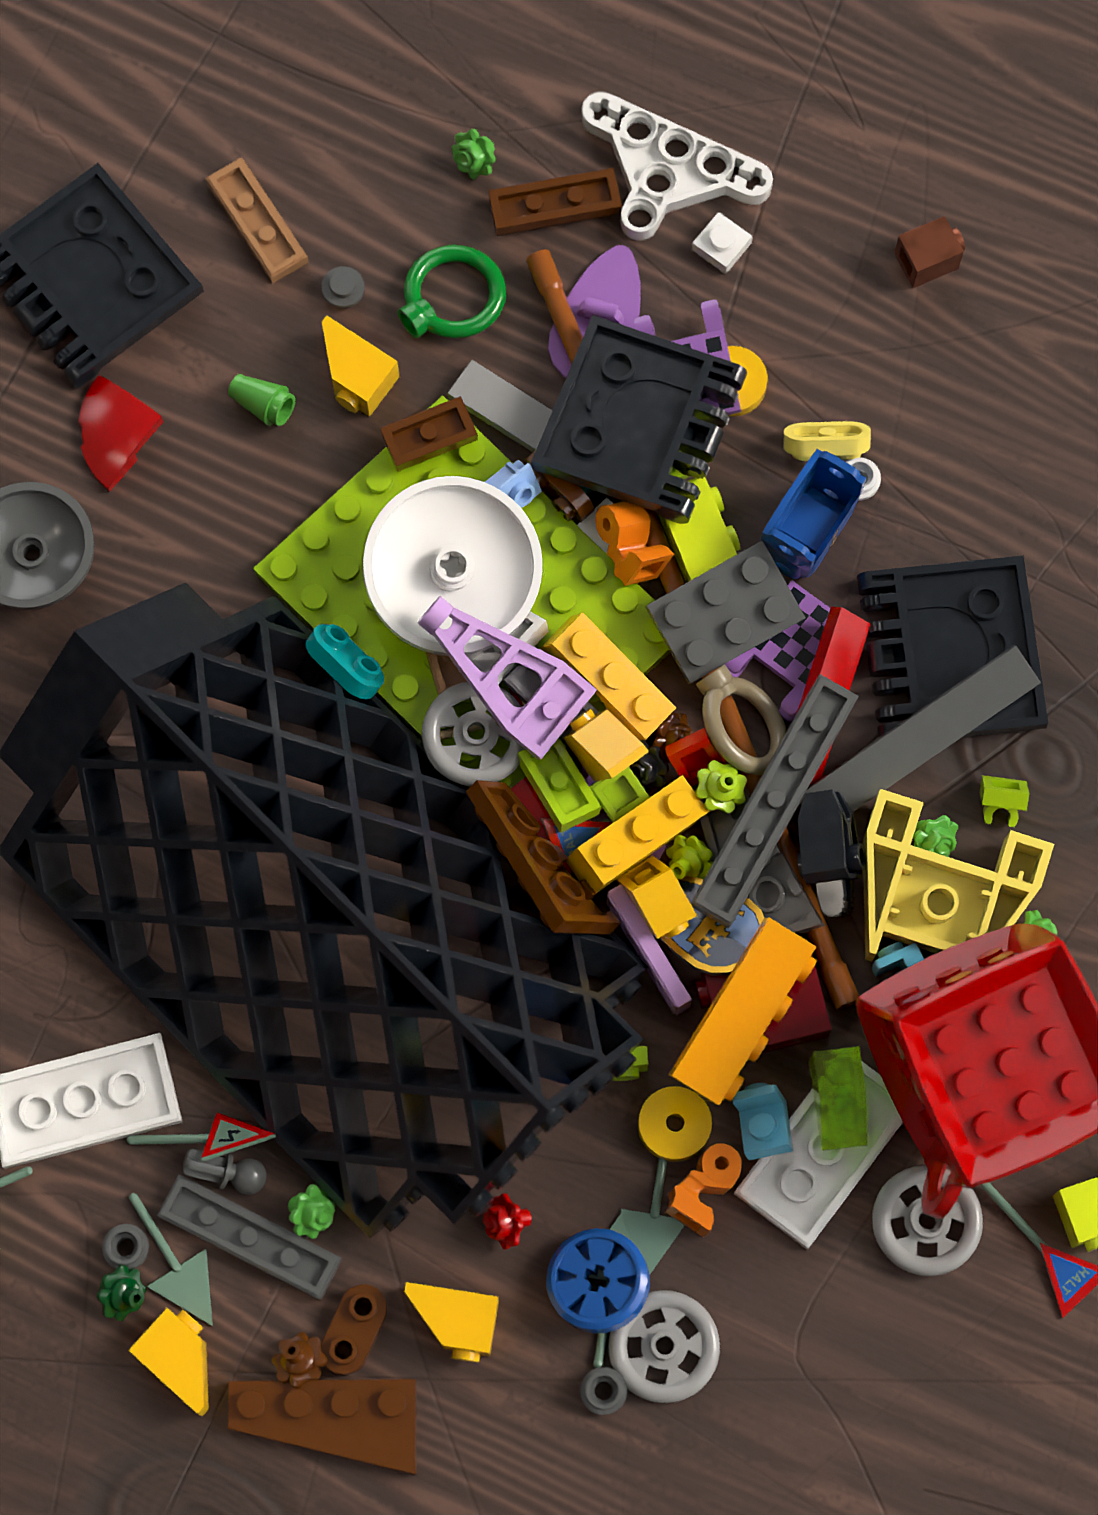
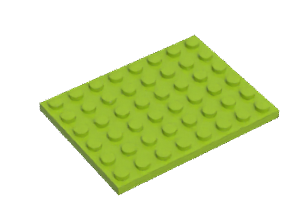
M442 395L429 408L445 403L448 400ZM476 427L477 441L398 472L387 447H385L253 568L254 573L312 631L320 624L340 626L366 655L379 663L384 674V683L376 695L421 740L424 717L429 706L438 696L425 651L407 644L393 634L377 616L370 603L363 577L365 544L378 514L396 495L408 487L424 480L445 476H460L485 482L502 469L506 463L511 462ZM540 492L528 505L521 508L535 529L542 553L541 584L530 611L546 620L549 632L534 647L540 649L570 617L583 612L646 676L670 653L645 606L655 600L637 583L624 586L620 578L614 575L615 564L613 560L572 520L568 522L563 517L565 513L562 510L558 512L552 505V501L543 492ZM501 681L499 687L509 692L508 686ZM596 693L588 700L598 712L606 708ZM470 699L461 701L453 706L459 718L467 712L475 711ZM488 710L485 712L486 714L493 717ZM453 727L440 728V731L450 729ZM483 729L468 733L469 737L474 740H479L485 735ZM499 736L490 752L502 758L507 752L510 742ZM454 737L441 740L442 746L455 745ZM562 742L566 750H568L569 748ZM463 752L461 753L459 765L466 768L479 769L481 757L471 756ZM518 766L514 772L499 782L506 783L511 789L526 776L521 767Z

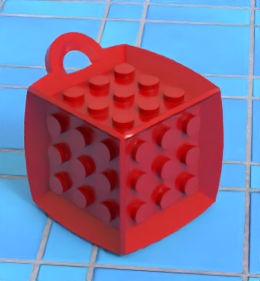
M1021 923L1010 925L936 953L884 980L857 997L855 1005L879 1073L906 1129L922 1154L924 1163L928 1168L921 1200L922 1211L925 1215L942 1219L953 1208L962 1188L970 1189L1021 1171L1056 1156L1098 1133V1004L1064 942L1053 932L1034 924ZM948 1165L951 1171L946 1181V1184L940 1193L941 1183L943 1180L946 1167Z

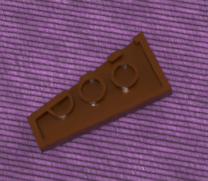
M476 780L466 791L475 806V813L487 825L497 841V849L508 859L518 875L520 886L531 896L538 907L543 923L552 932L611 934L621 922L612 911L603 914L591 900L597 893L585 879L578 882L567 871L563 863L568 858L557 845L544 838H540L537 832L540 830L541 825L510 787L504 782Z
M416 1379L306 1381L299 1388L292 1387L290 1381L287 1383H281L278 1380L229 1381L228 1429L416 1475Z

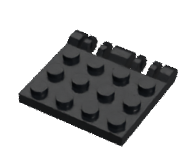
M99 163L92 166L0 234V286L11 280L19 269L25 275L3 293L1 300L7 307L12 308L15 306L13 310L14 316L32 337L40 335L37 343L42 349L48 350L55 347V345L67 337L70 331L77 337L65 346L64 349H61L53 361L59 369L64 370V376L74 388L82 387L97 376L102 367L204 292L203 286Z
M592 315L535 451L531 467L533 470L655 511L664 519L679 524H687L695 508L693 502L698 500L701 491L694 483L670 474L674 467L681 474L692 476L693 478L703 479L707 476L710 469L707 463L714 460L724 434L722 429L724 426H727L730 417L724 409L702 402L700 399L702 394H704L711 401L732 406L738 399L739 394L737 391L742 389L747 376V370L737 363Z
M1024 555L873 570L857 575L859 594L867 596L860 600L861 609L864 612L886 611L896 607L897 619L871 622L867 637L882 638L896 634L900 635V638L876 640L866 644L870 676H894L905 672V677L874 682L871 684L872 693L875 696L897 695L906 691L908 693L909 704L886 705L875 710L876 720L879 722L893 721L892 723L882 724L877 727L878 738L901 723L894 721H902L909 718L1013 645L1017 646L1041 683L963 737L1047 728L1048 717Z

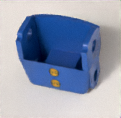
M816 449L762 532L761 541L764 542L780 573L793 579H799L800 577L808 578L814 574L850 519L865 485L866 477L862 476L859 470L827 451L822 452Z

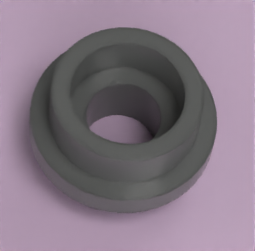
M131 1224L115 1226L106 1234L103 1240L102 1251L104 1258L115 1269L121 1264L127 1266L128 1269L138 1268L148 1256V1238L137 1226ZM124 1240H132L134 1242V1251L129 1256H121L118 1252L119 1244Z
M607 1367L596 1368L590 1371L581 1383V1399L584 1405L595 1414H612L619 1410L625 1402L627 1396L625 1380L614 1369ZM599 1383H607L612 1387L613 1394L608 1400H600L596 1397L594 1389Z

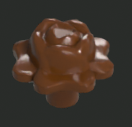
M672 712L648 738L654 742L653 746L660 748L662 759L666 763L671 764L665 747L692 734L693 731L688 726L686 714Z
M299 1332L294 1338L279 1342L278 1349L281 1353L275 1354L271 1359V1362L277 1368V1379L279 1382L287 1383L290 1381L292 1387L299 1388L306 1381L317 1380L320 1377L321 1372L318 1367H323L327 1363V1357L321 1352L322 1342L318 1337L309 1339L306 1333Z

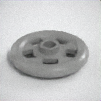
M462 682L449 687L431 703L422 725L423 746L432 765L443 776L453 782L466 786H472L476 780L499 782L508 777L519 766L520 761L517 754L524 750V748L507 735L490 715L485 713L488 709L468 682ZM499 687L513 706L521 707L519 702L509 692ZM470 699L475 711L467 712L460 718L457 717L453 706L461 701ZM477 725L484 730L485 735L479 740H474L469 737L467 730L471 726ZM440 728H454L453 737L455 745L442 746ZM499 736L510 742L509 748L502 758L490 752ZM461 753L480 756L479 769H471L459 765Z
M926 1165L914 1166L894 1175L880 1190L872 1213L874 1235L883 1253L901 1269L921 1276L946 1274L963 1265L976 1250L983 1229L981 1206L972 1188H962L950 1212L942 1219L934 1218V1228L924 1229L919 1224V1216L923 1213L922 1198L915 1200L909 1207H906L899 1197L912 1186H916L922 1195L928 1168ZM948 1169L945 1170L941 1183L943 1188L950 1174ZM903 1217L909 1236L896 1239L892 1231L891 1220ZM951 1220L964 1224V1230L958 1242L945 1237L950 1229ZM917 1242L923 1244L936 1243L937 1257L917 1256Z
M659 1290L649 1292L640 1313L626 1326L610 1332L609 1357L613 1369L623 1377L628 1390L652 1402H678L696 1394L711 1379L719 1360L720 1341L712 1317L696 1300L676 1291ZM661 1309L665 1323H658L649 1329L646 1328L642 1316L650 1311ZM684 1316L688 1317L698 1330V1333L689 1340L686 1339L683 1331L676 1326V1323ZM666 1337L672 1341L673 1351L670 1354L663 1355L656 1350L655 1344L659 1338ZM628 1338H642V1358H629L627 1351ZM687 1351H691L700 1357L695 1369L689 1375L678 1368V1365L684 1360ZM651 1365L659 1370H668L666 1383L658 1384L645 1379L648 1366Z

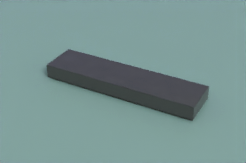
M178 1175L157 1214L159 1218L320 1301L342 1261L341 1257L181 1175Z

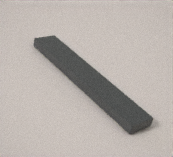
M1013 645L808 787L805 794L830 789L834 791L840 790L852 812L876 797L880 789L886 790L1041 682L1017 646ZM804 794L803 798L801 799V801H800V803H799V805H798V806L800 807V809H801V806H802V803H803L805 794Z
M819 674L690 904L695 910L727 928L731 927L858 699V695Z

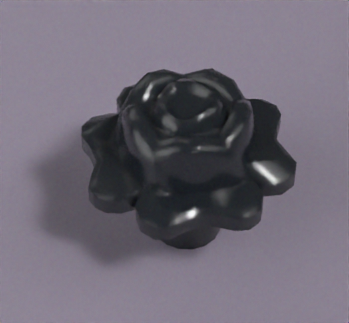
M641 740L649 752L629 767L647 794H649L654 788L666 785L664 774L669 771V766L662 759L658 746L649 748L647 742Z

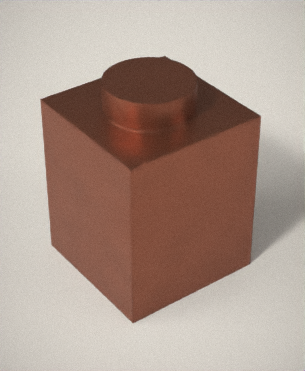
M943 216L900 234L894 253L912 288H916L959 269L965 251V242L958 228H951L947 218Z

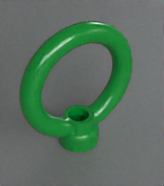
M463 245L440 246L424 253L411 266L404 283V299L406 304L397 310V314L406 331L416 339L427 331L446 338L470 337L486 330L499 317L506 300L505 280L496 263L483 252ZM448 262H461L473 266L483 274L489 286V298L486 306L480 313L467 320L449 321L437 317L431 305L421 297V285L429 271L438 265Z

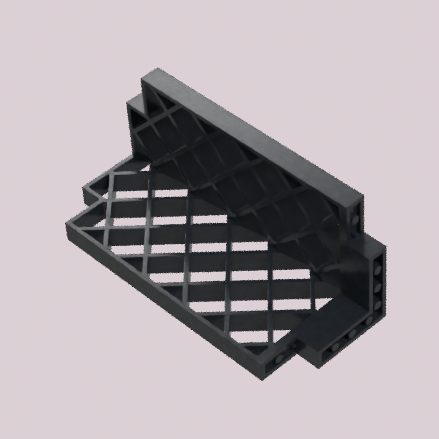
M185 582L75 630L0 749L2 761L34 792L1 843L0 856L266 1131L276 1135L273 1139L369 1238H372L385 1227L390 1232L396 1229L410 1214L405 1208L410 1202L414 1205L424 1195L453 1224H456L468 1213L474 1218L479 1216L495 1199L490 1191L494 1187L500 1190L518 1172V1169L513 1165L517 1159L524 1162L542 1144V1141L537 1137L542 1130L546 1134L550 1132L567 1114L564 1110L570 1115L573 1114L591 1094L596 1096L609 1084L614 1076L619 1078L636 1061L637 1058L632 1052L641 1043L643 1038L615 1009L620 1003L625 1005L641 989L642 985L637 980L647 970L648 966L614 932L611 934L552 932L543 923L541 918L538 919L509 910L507 896L523 900L540 917L538 907L531 896L520 886L518 875L510 862L497 849V841L489 828L476 815L475 806L466 793L469 788L466 785L449 780L437 771L427 757L423 742L375 695L370 699H361L353 696L323 669L306 649V640L312 632L275 596L222 619ZM238 652L241 657V664L223 658ZM273 666L294 672L306 685L274 675ZM172 683L175 686L176 697L155 690ZM207 696L246 708L247 719L209 708ZM129 708L135 746H110L107 740ZM279 719L315 730L317 741L280 730ZM350 742L369 747L383 762L352 753ZM212 752L252 764L253 776L215 765ZM114 769L140 770L149 823L124 822ZM178 771H195L206 774L215 826L187 824ZM286 775L322 785L325 798L287 787ZM79 785L86 820L61 819L59 814ZM358 797L393 807L394 819L359 809ZM428 818L447 824L462 840L430 831ZM293 832L331 843L332 857L296 847L293 841ZM67 844L91 845L100 895L89 894L73 878ZM128 846L154 847L163 898L137 896ZM192 849L219 850L228 902L201 901ZM257 852L284 853L287 856L295 906L265 904ZM366 854L401 864L403 878L367 868ZM437 875L469 884L472 899L440 890ZM374 913L410 923L412 939L377 929ZM142 923L168 924L177 973L164 972L148 955ZM206 927L233 928L241 978L214 976ZM270 930L300 932L308 982L278 979ZM446 934L480 943L483 959L449 950ZM337 935L366 936L368 938L376 987L345 985ZM518 955L549 963L551 979L521 971ZM587 975L601 978L608 986L599 993L590 991ZM456 994L489 1003L493 1022L460 1013ZM219 1003L243 1004L247 1006L254 1052L241 1051L225 1035ZM284 1008L313 1010L321 1058L294 1056L291 1054ZM350 1013L381 1015L389 1064L357 1060ZM528 1015L560 1023L563 1041L531 1033ZM418 1018L441 1019L451 1022L459 1069L425 1067ZM539 1077L568 1086L547 1100L542 1095ZM297 1084L326 1086L333 1132L319 1131L302 1114ZM363 1090L394 1092L401 1139L370 1136ZM430 1096L460 1098L464 1100L471 1146L437 1143ZM499 1102L533 1105L538 1111L506 1148ZM375 1166L402 1168L407 1171V1180L389 1202L379 1192ZM460 1175L476 1176L479 1181L471 1188Z

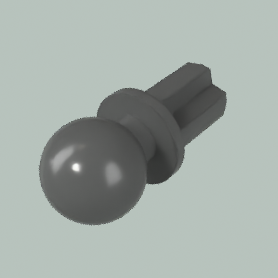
M190 1149L184 1158L183 1173L185 1175L215 1182L219 1189H224L227 1182L230 1181L239 1193L253 1195L261 1191L267 1181L266 1169L256 1159L246 1158L234 1164L233 1154L227 1153L224 1156H218L202 1162L203 1151Z

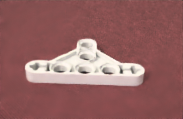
M597 92L588 96L584 101L582 107L584 127L591 134L612 143L630 192L622 207L620 221L621 229L629 238L638 241L646 240L657 231L666 213L719 196L727 195L749 205L760 204L770 196L773 177L770 169L763 163L609 93ZM602 107L608 109V117L603 116L600 121L594 119V112H599ZM620 115H624L621 120L620 130H615V122H619ZM634 123H644L649 127L651 133L643 140H636L628 135V127ZM672 140H681L687 144L689 151L682 157H673L666 152L665 146ZM710 157H718L724 160L727 169L721 174L713 175L704 169L703 163ZM736 166L739 168L738 176L735 175L734 182L732 183L730 179ZM653 175H663L670 181V187L663 192H654L648 188L647 180ZM754 176L760 178V186L756 185L753 190L746 188L747 181H751ZM635 210H645L652 217V221L649 225L638 228L630 224L628 216Z

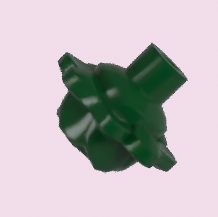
M121 1264L113 1273L102 1277L96 1297L102 1304V1315L104 1317H114L117 1321H123L129 1313L140 1309L144 1302L146 1287L141 1283L139 1269H128L127 1266Z

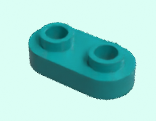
M320 624L315 627L306 640V649L311 657L353 696L361 699H370L374 697L384 683V674L379 663L366 655L340 626Z

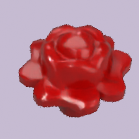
M507 1193L494 1196L495 1199L491 1203V1207L483 1214L482 1222L486 1227L485 1233L489 1238L497 1240L503 1250L518 1246L519 1234L523 1227L531 1225V1213L527 1208L520 1209L518 1204L511 1201Z

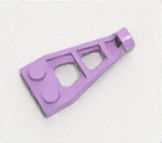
M441 596L432 603L417 622L418 625L430 635H433L502 730L537 760L543 758L597 690L564 661L454 608ZM447 617H450L452 619L451 626L445 630L441 629L440 625ZM472 636L483 637L501 651V657L486 673L481 672L465 655L464 646ZM508 664H521L537 672L541 678L540 687L523 707L513 706L499 688L498 677Z

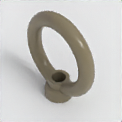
M724 664L695 684L704 696L702 715L706 732L715 749L729 764L748 774L763 775L787 732L785 722L775 703L760 687L746 679L733 677ZM733 694L743 697L762 715L770 735V749L764 757H753L746 754L728 736L720 714L721 702L727 696Z

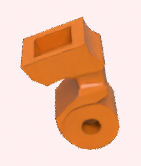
M626 501L603 505L598 508L595 516L597 532L601 539L609 544L607 556L615 564L614 575L620 578L624 586L658 578L674 556V553L662 544L645 547L649 537L650 517L644 507Z
M727 1144L710 1146L698 1159L696 1170H692L681 1183L669 1192V1204L665 1213L697 1234L705 1237L711 1231L714 1217L712 1208L700 1202L698 1195L699 1193L724 1195L736 1183L741 1172L739 1153Z

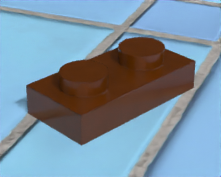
M461 396L380 428L381 436L397 472L478 440L477 431Z

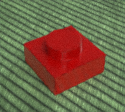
M705 727L665 747L667 757L679 776L683 775L691 787L699 783L697 772L700 769H707L711 761L716 760L721 764H726L725 759L712 744Z

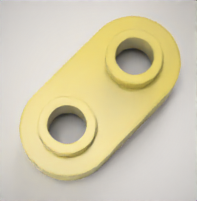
M806 422L792 424L784 429V450L792 454L793 458L801 461H808L816 449L822 452L827 451L841 459L852 460L859 458L871 446V429L859 422Z

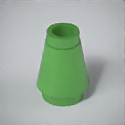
M242 374L236 375L229 386V397L235 399L236 402L268 426L273 424L282 426L293 412L295 396L289 393L287 386Z

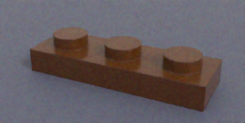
M614 167L488 190L496 236L620 214L622 211Z

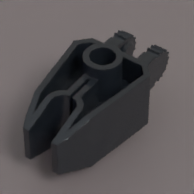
M830 789L806 793L798 816L800 852L798 853L797 864L800 876L805 880L806 884L816 885L818 901L821 902L819 905L821 906L820 911H823L824 915H828V917L850 916L849 914L853 913V908H855L854 903H856L853 901V898H855L853 880L862 879L863 870L866 869V855L863 845L858 840L854 813L840 790L834 791Z

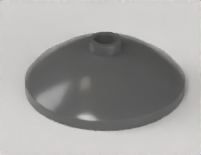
M21 482L0 488V605L16 610H36L49 607L64 600L83 582L93 561L95 540L87 514L72 496L49 484ZM31 550H38L40 552V556L34 561H28L25 557Z

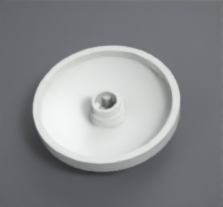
M460 476L436 477L424 480L403 490L378 514L365 544L363 557L364 584L370 603L377 616L393 634L417 649L448 656L433 635H430L417 624L432 603L441 596L454 608L511 635L525 620L538 595L542 578L541 547L528 516L507 494L490 484L472 478ZM447 617L440 625V628L443 630L448 629L452 624V619ZM472 636L464 646L465 655L481 652L495 645L481 636Z

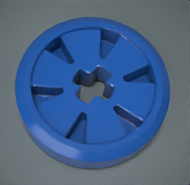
M595 1228L574 1234L558 1247L548 1266L546 1285L553 1307L568 1324L588 1333H608L626 1326L640 1313L649 1294L650 1274L642 1253L630 1239L613 1230ZM598 1270H604V1276L609 1281V1284L606 1288L599 1286L598 1292H593V1287L587 1281V1278L591 1273L597 1276Z

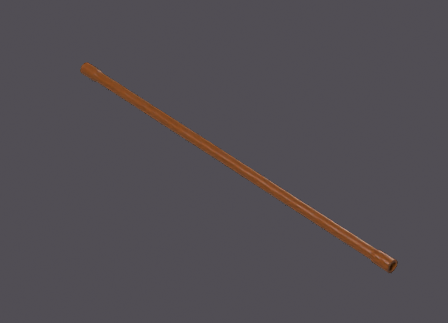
M546 249L539 250L526 258V263L538 292L545 300L572 365L583 336L564 293L563 282L550 251ZM645 508L651 520L646 547L662 544L671 550L656 512ZM673 556L659 575L666 594L685 584L676 559ZM713 670V671H711L710 673H708V674L704 675L703 677H701V680L704 679V678H705L706 676H708L709 674H711L712 672H714L715 670ZM731 694L724 698L720 705L723 726L730 739L739 749L750 756L757 757ZM740 771V774L747 778L745 786L751 796L762 775H752ZM786 826L778 844L825 925L806 933L810 943L816 946L814 953L821 967V975L836 1010H840L855 1004L859 994L846 963L841 959L824 915L820 911L821 908L811 884H806L805 880L800 876L797 864L798 853Z

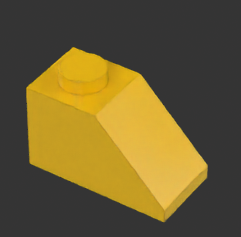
M326 315L322 321L334 394L336 395L335 398L347 410L353 413L360 410L370 417L398 380V361Z
M592 709L585 711L569 724L573 731L563 737L593 781L614 778L649 752L644 744L608 709L594 714Z
M653 855L616 879L618 885H623L649 930L657 939L663 935L665 938H671L680 934L688 928L689 924L687 921L697 916L672 869Z
M406 1282L404 1292L442 1347L445 1350H452V1359L479 1363L480 1355L490 1357L499 1303L497 1296Z
M166 1308L129 1351L197 1414L203 1416L209 1410L206 1342L197 1335L203 1327L185 1310L182 1309L176 1316Z

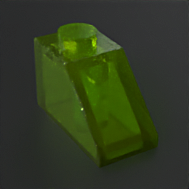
M860 1047L813 1052L809 1064L821 1151L867 1146L866 1089Z

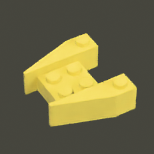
M880 789L863 837V848L866 855V869L863 870L865 960L872 961L874 959L882 936L908 945L916 943L920 949L939 953L980 935L1014 925L1042 887L1054 844L1011 830L1003 841L994 872L912 846L911 841L924 802Z

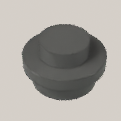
M346 266L336 267L330 270L323 278V296L333 307L340 309L353 307L360 302L364 295V280L360 273L353 268Z

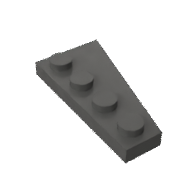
M699 783L692 786L694 791L698 788ZM746 787L743 790L746 800L743 804H735L734 811L725 813L718 809L712 810L700 819L707 847L713 854L712 862L717 857L750 798ZM777 843L747 898L761 909L764 918L770 917L797 935L825 926Z

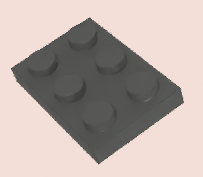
M763 541L756 543L645 606L688 684L806 618Z

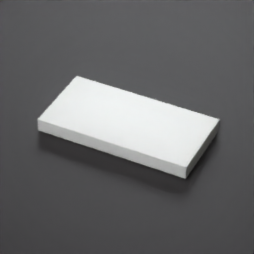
M161 1033L0 1074V1159L4 1169L126 1138L130 1135H137L183 1123Z
M843 1048L789 1119L793 1152L760 1158L734 1192L742 1201L807 1250L903 1123L881 1075Z

